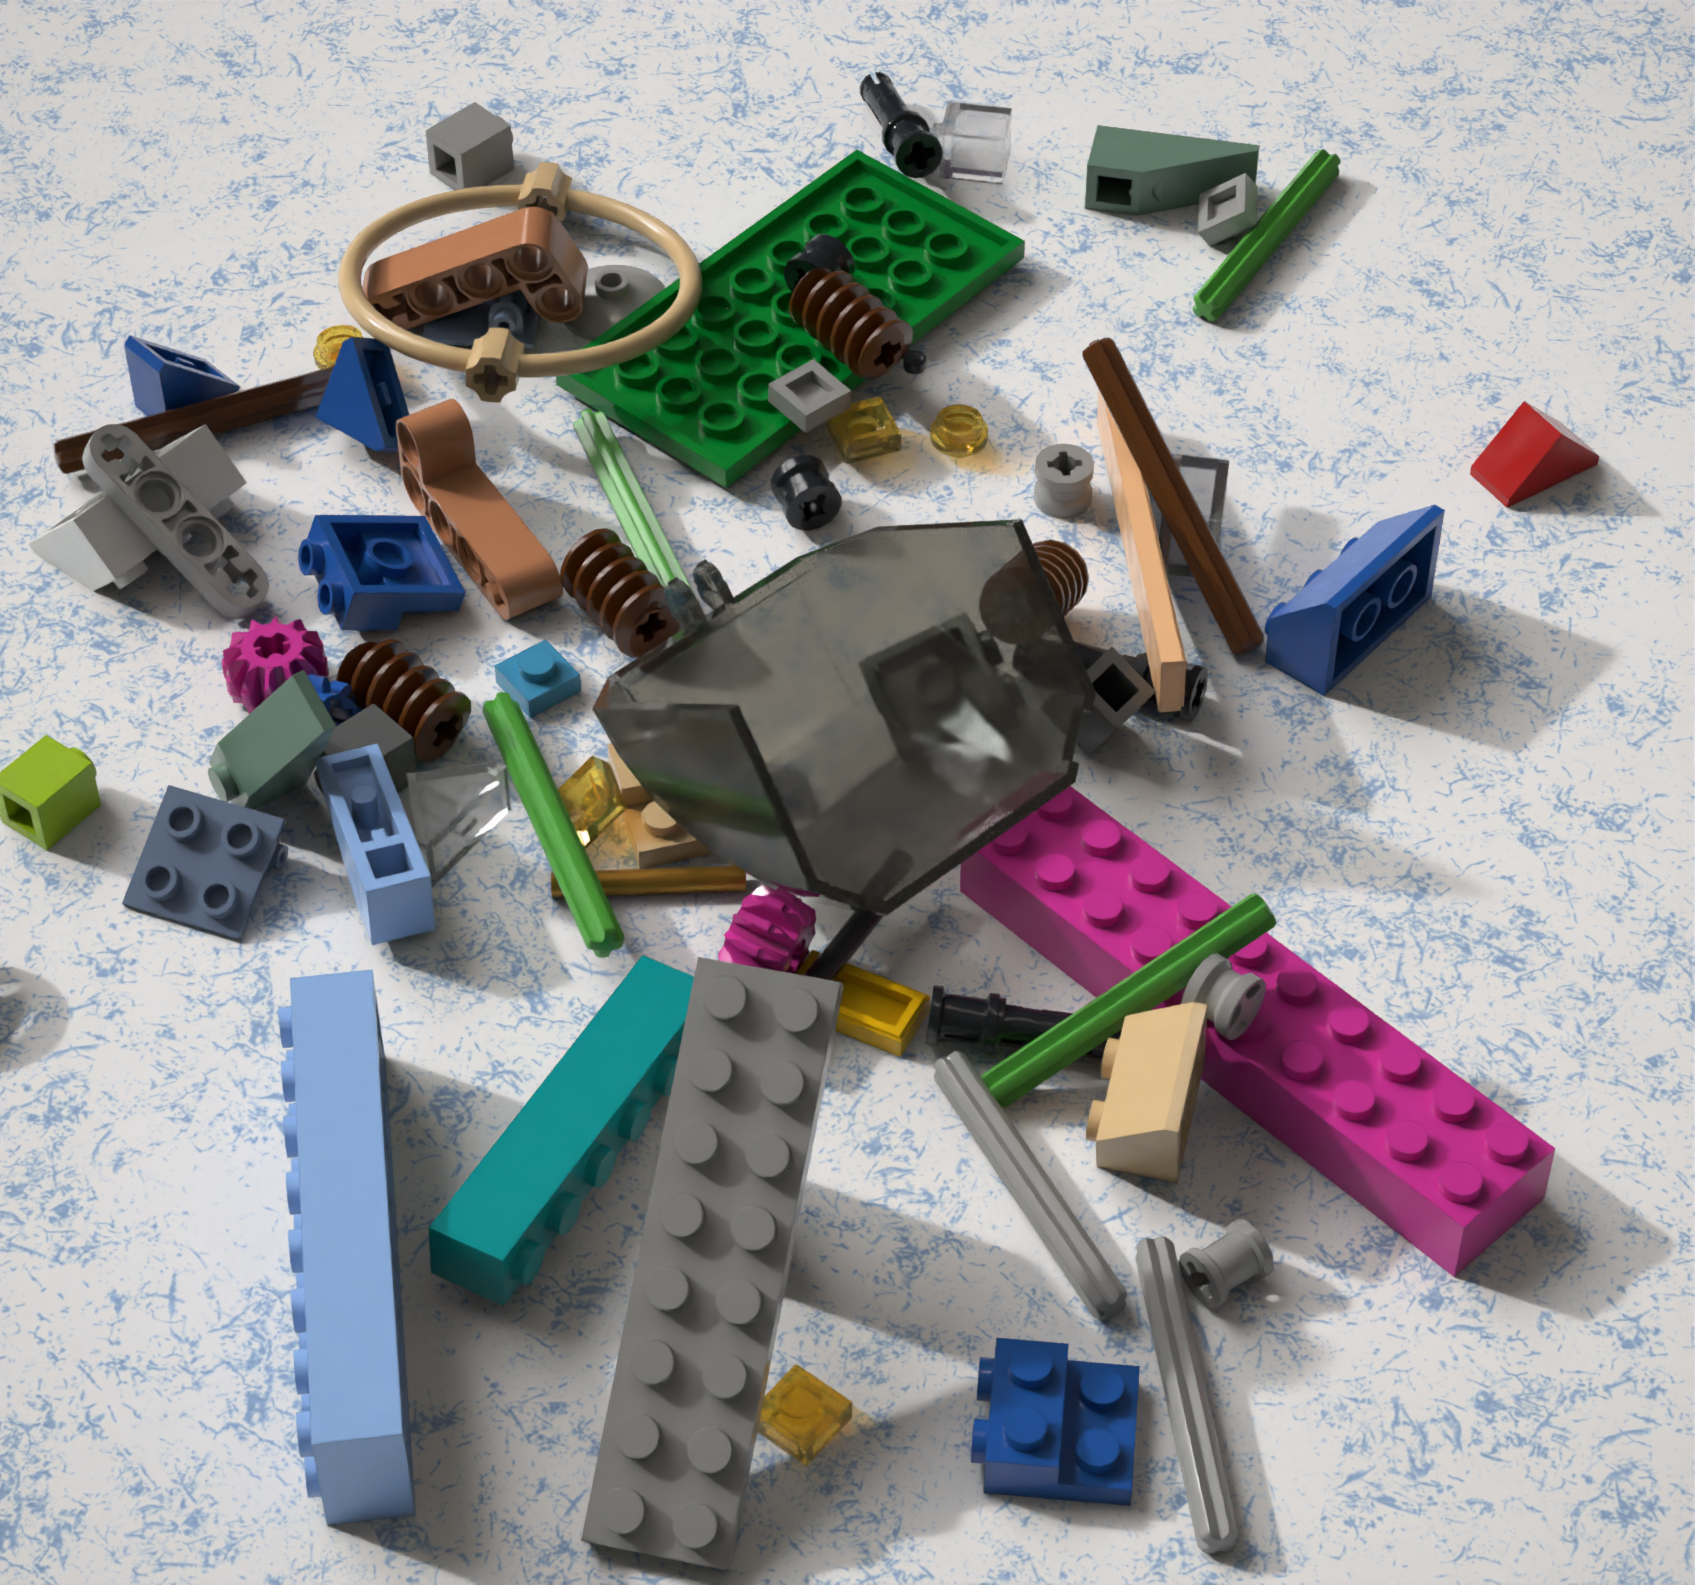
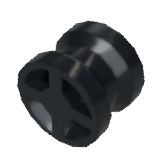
M818 234L812 237L803 248V253L793 256L784 267V279L788 288L793 293L799 281L810 270L821 267L829 269L831 272L843 270L853 276L855 273V261L851 252L842 242L830 235Z
M801 455L793 457L782 463L775 470L771 478V490L774 496L783 505V513L789 524L798 530L810 531L826 525L838 514L841 508L842 497L834 483L829 481V473L822 460L815 456Z

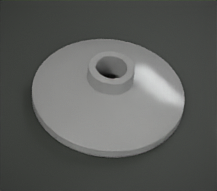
M604 265L588 269L583 310L578 318L571 322L563 323V325L577 336L593 341L665 289V286L653 274L632 266Z

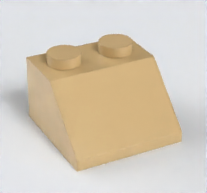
M1190 1002L1127 1015L1124 1019L1120 1039L1108 1037L1103 1054L1100 1077L1110 1079L1105 1102L1093 1100L1086 1129V1140L1096 1142L1097 1167L1178 1183L1206 1060L1207 1004Z

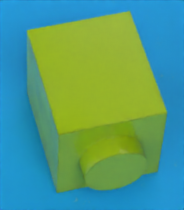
M48 735L42 737L0 772V817L2 823L48 851L101 806L95 779L97 771L93 762L78 748L71 747L69 749Z

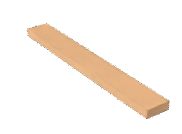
M1098 389L1097 425L1154 690L1156 691L1155 696L1159 712L1181 711V707L1184 706L1186 658L1146 482Z

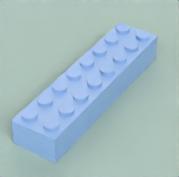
M373 969L290 978L291 1006L279 1007V1027L282 1047H293L291 1050H286V1060L281 1061V1077L285 1102H296L289 1103V1115L283 1116L287 1158H291V1172H286L287 1201L289 1213L294 1215V1229L288 1230L291 1269L292 1273H296L297 1289H291L293 1326L295 1333H299V1349L293 1352L297 1394H301L302 1412H296V1427L299 1454L301 1458L304 1457L308 1498L322 1497L327 1525L416 1515L386 1060Z

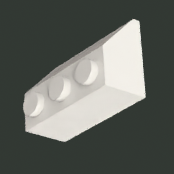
M206 424L154 453L216 519L235 506L229 496L247 484ZM137 468L132 477L128 474L124 483L127 486H131L135 478L143 471ZM145 487L140 490V500L150 511L158 513L170 509V500L161 489ZM103 490L29 543V546L36 555L92 591L111 582H114L118 589H122L149 569L143 561L156 550L160 552L162 557L165 556ZM189 531L182 534V545L192 538Z

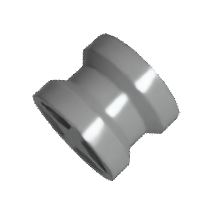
M1073 444L1051 445L1038 454L1035 463L1037 481L1034 487V502L1038 509L1054 518L1076 517L1087 511L1091 505L1093 489L1090 484L1094 472V461L1091 454Z
M1218 953L1211 954L1199 965L1190 978L1181 1004L1190 1002L1207 1004V1019L1214 1022L1215 1030L1229 1040H1233L1244 1033L1257 1015L1264 1000L1266 982L1253 973L1241 975L1235 972L1232 963Z

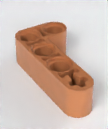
M527 207L376 261L369 265L365 271L362 289L368 301L379 313L405 330L518 290L522 291L535 312L543 319L555 323H566L578 318L583 310L588 264L560 220L552 212L540 207Z
M451 398L398 419L396 422V434L401 474L410 500L422 516H426L433 531L496 612L503 619L509 620L561 598L563 586L553 559L477 465L472 429L461 405Z

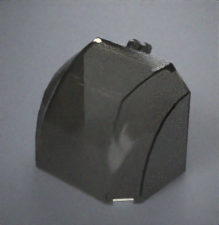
M1012 519L878 526L798 556L735 597H733L727 582L724 581L718 568L704 559L696 564V568L693 570V578L701 599L713 611L706 615L704 614L693 591L684 581L678 577L669 581L664 589L665 601L669 604L668 607L673 618L684 629L610 675L592 708L617 754L650 797L670 818L712 854L764 884L783 889L816 903L887 916L1076 782L1080 763L1072 760L1083 712H1092L1096 692L1023 520Z

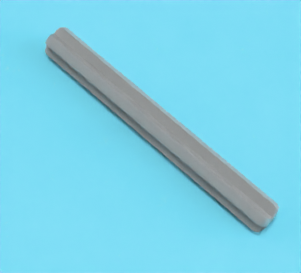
M954 1051L947 1057H940L934 1064L936 1071L934 1073V1080L1091 1315L1098 1320H1106L1113 1314L1122 1312L1126 1307L1127 1291L996 1098L989 1091V1088L964 1053Z
M1164 1236L1155 1239L1145 1238L1137 1244L1135 1259L1197 1546L1204 1553L1208 1554L1217 1551L1227 1552L1236 1546L1238 1528L1174 1243Z

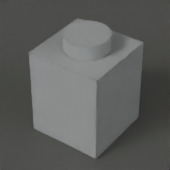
M476 102L425 130L430 174L453 190L486 186L514 169L511 126L503 118L495 116Z

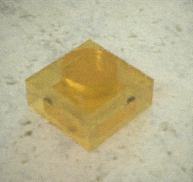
M881 396L851 403L849 409L826 421V427L846 464L901 450V432Z
M593 755L558 788L585 849L627 809L611 764Z
M795 1364L764 1396L757 1433L805 1466H808L852 1419V1401Z

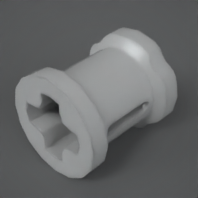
M1237 1219L1226 1227V1235L1203 1250L1190 1248L1179 1259L1181 1274L1193 1295L1202 1304L1213 1309L1225 1303L1228 1298V1292L1251 1277L1263 1279L1274 1271L1273 1254L1261 1232L1245 1219Z

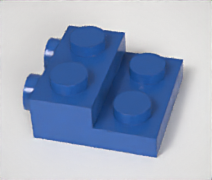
M315 515L308 537L301 542L299 547L298 561L302 574L305 576H315L319 584L317 598L321 613L324 615H334L341 630L361 632L368 630H397L404 611L421 613L459 611L466 593L426 516Z
M996 1338L995 1357H980L977 1401L990 1402L989 1419L974 1418L971 1463L985 1464L983 1493L1131 1506L1140 1366L1068 1360L1069 1344Z

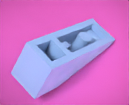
M378 744L315 758L316 769L354 900L371 945L435 930L431 875Z

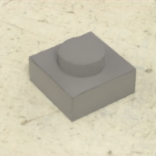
M1246 173L1199 194L1198 234L1209 246L1231 236L1240 235L1247 229L1257 225L1258 186Z
M813 359L769 383L768 401L806 433L851 407V390Z

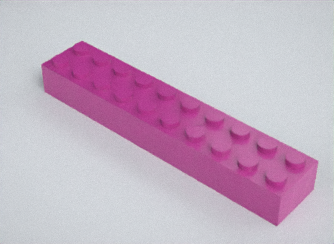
M1054 773L961 840L960 892L1096 998L1232 907ZM1267 932L1228 958L1235 972L1241 975L1253 973L1266 982V992L1254 1020L1244 1033L1236 1039L1229 1040L1215 1030L1214 1022L1207 1019L1206 1060L1201 1080L1449 1274L1455 1277L1545 1198L1556 1148ZM1186 987L1152 1010L1180 1005Z

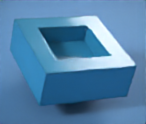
M546 639L494 665L496 683L505 693L510 694L512 700L518 702L520 708L529 718L581 692L580 674Z

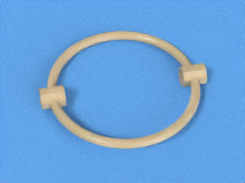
M540 162L536 170L526 173L523 185H493L458 189L413 201L384 214L363 229L347 247L341 259L338 272V287L342 301L349 314L368 334L405 356L434 366L466 373V387L474 390L478 394L480 401L501 403L502 398L506 394L516 391L519 378H540L584 373L611 367L650 352L677 334L690 320L700 301L703 285L701 268L694 252L675 230L651 214L629 204L594 193L572 189V177L566 175L560 169L559 164ZM518 207V210L527 207H540L552 212L560 221L565 220L567 211H572L615 222L643 235L659 246L674 262L680 277V288L675 301L661 317L643 329L624 338L603 345L568 352L524 354V343L516 340L512 336L510 329L489 328L483 337L474 340L472 350L434 342L411 333L385 318L371 305L362 289L361 273L368 257L384 241L404 229L423 221L456 212L482 208Z

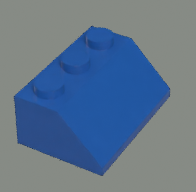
M1434 504L1378 521L1360 538L1354 537L1349 540L1336 560L1324 570H1316L1308 578L1303 589L1287 603H1279L1272 610L1265 624V633L1268 635L1265 662L1323 696L1329 693L1432 597L1445 510Z

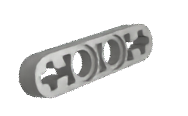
M107 424L98 428L88 441L82 457L84 468L89 476L218 612L233 619L246 618L254 614L267 596L269 589L268 577L263 568L136 433L128 427L118 424ZM119 448L124 453L121 461L114 459L109 463L101 456L105 449L112 451ZM137 468L141 469L143 472L135 478L131 486H127L124 481L128 474L132 477ZM145 487L161 489L170 500V509L158 513L150 511L140 500V490ZM187 531H197L204 534L211 542L212 553L206 557L191 555L182 545V534ZM221 557H224L228 561L224 568L220 567L214 576L211 575L208 571L213 569ZM241 580L250 587L246 594L242 592L236 596H233L227 589L231 582L236 584Z

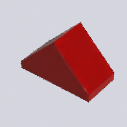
M1523 401L1471 465L1470 475L1506 508H1509L1598 465L1599 455L1563 423Z

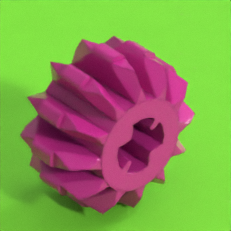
M277 615L270 624L265 625L251 620L249 631L233 632L229 648L223 650L222 669L227 691L231 695L233 703H242L249 714L292 675L302 670L305 671L307 676L315 674L327 677L329 675L328 659L325 656L324 645L319 638L318 631H307L301 619L294 620L287 625L283 624Z
M765 885L759 886L752 894L743 899L738 913L733 914L729 930L724 934L725 941L723 947L718 953L719 961L796 974L803 964L805 957L810 953L809 946L816 934L814 926L816 923L815 909L802 902V899L783 889H773Z

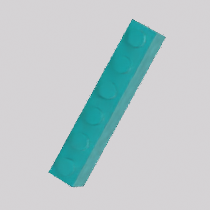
M644 955L640 957L429 1226L430 1267L432 1274L503 1306L521 1283L527 1285L532 1282L541 1268L547 1248L558 1234L565 1236L572 1229L579 1215L583 1200L593 1187L601 1188L604 1186L614 1169L616 1156L628 1140L635 1142L641 1137L648 1124L651 1110L662 1095L670 1096L694 976Z

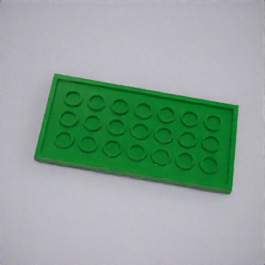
M855 150L699 263L703 280L701 298L694 314L677 334L657 348L632 360L594 371L556 376V385L727 488L802 430L768 401L769 383L813 359L851 391L867 380L853 374L846 364L838 361L832 352L823 348L818 340L812 338L807 333L805 328L798 326L789 314V302L792 292L784 279V267L793 256L803 253V248L812 237L818 234H827L837 238L848 248L855 261V273L853 275L855 281L864 285L870 294L881 299L884 306L895 311L898 318L910 324L913 331L910 346L1024 259L1025 241L863 152ZM680 278L582 349L624 338L653 323L675 301L680 288Z

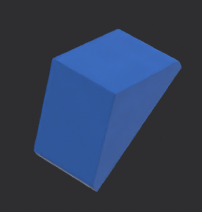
M131 335L128 336L124 344L135 407L146 416L235 393L240 389L237 383L206 359Z
M351 337L342 343L316 418L375 451L399 452L396 422L398 419L410 414L390 348L373 338Z

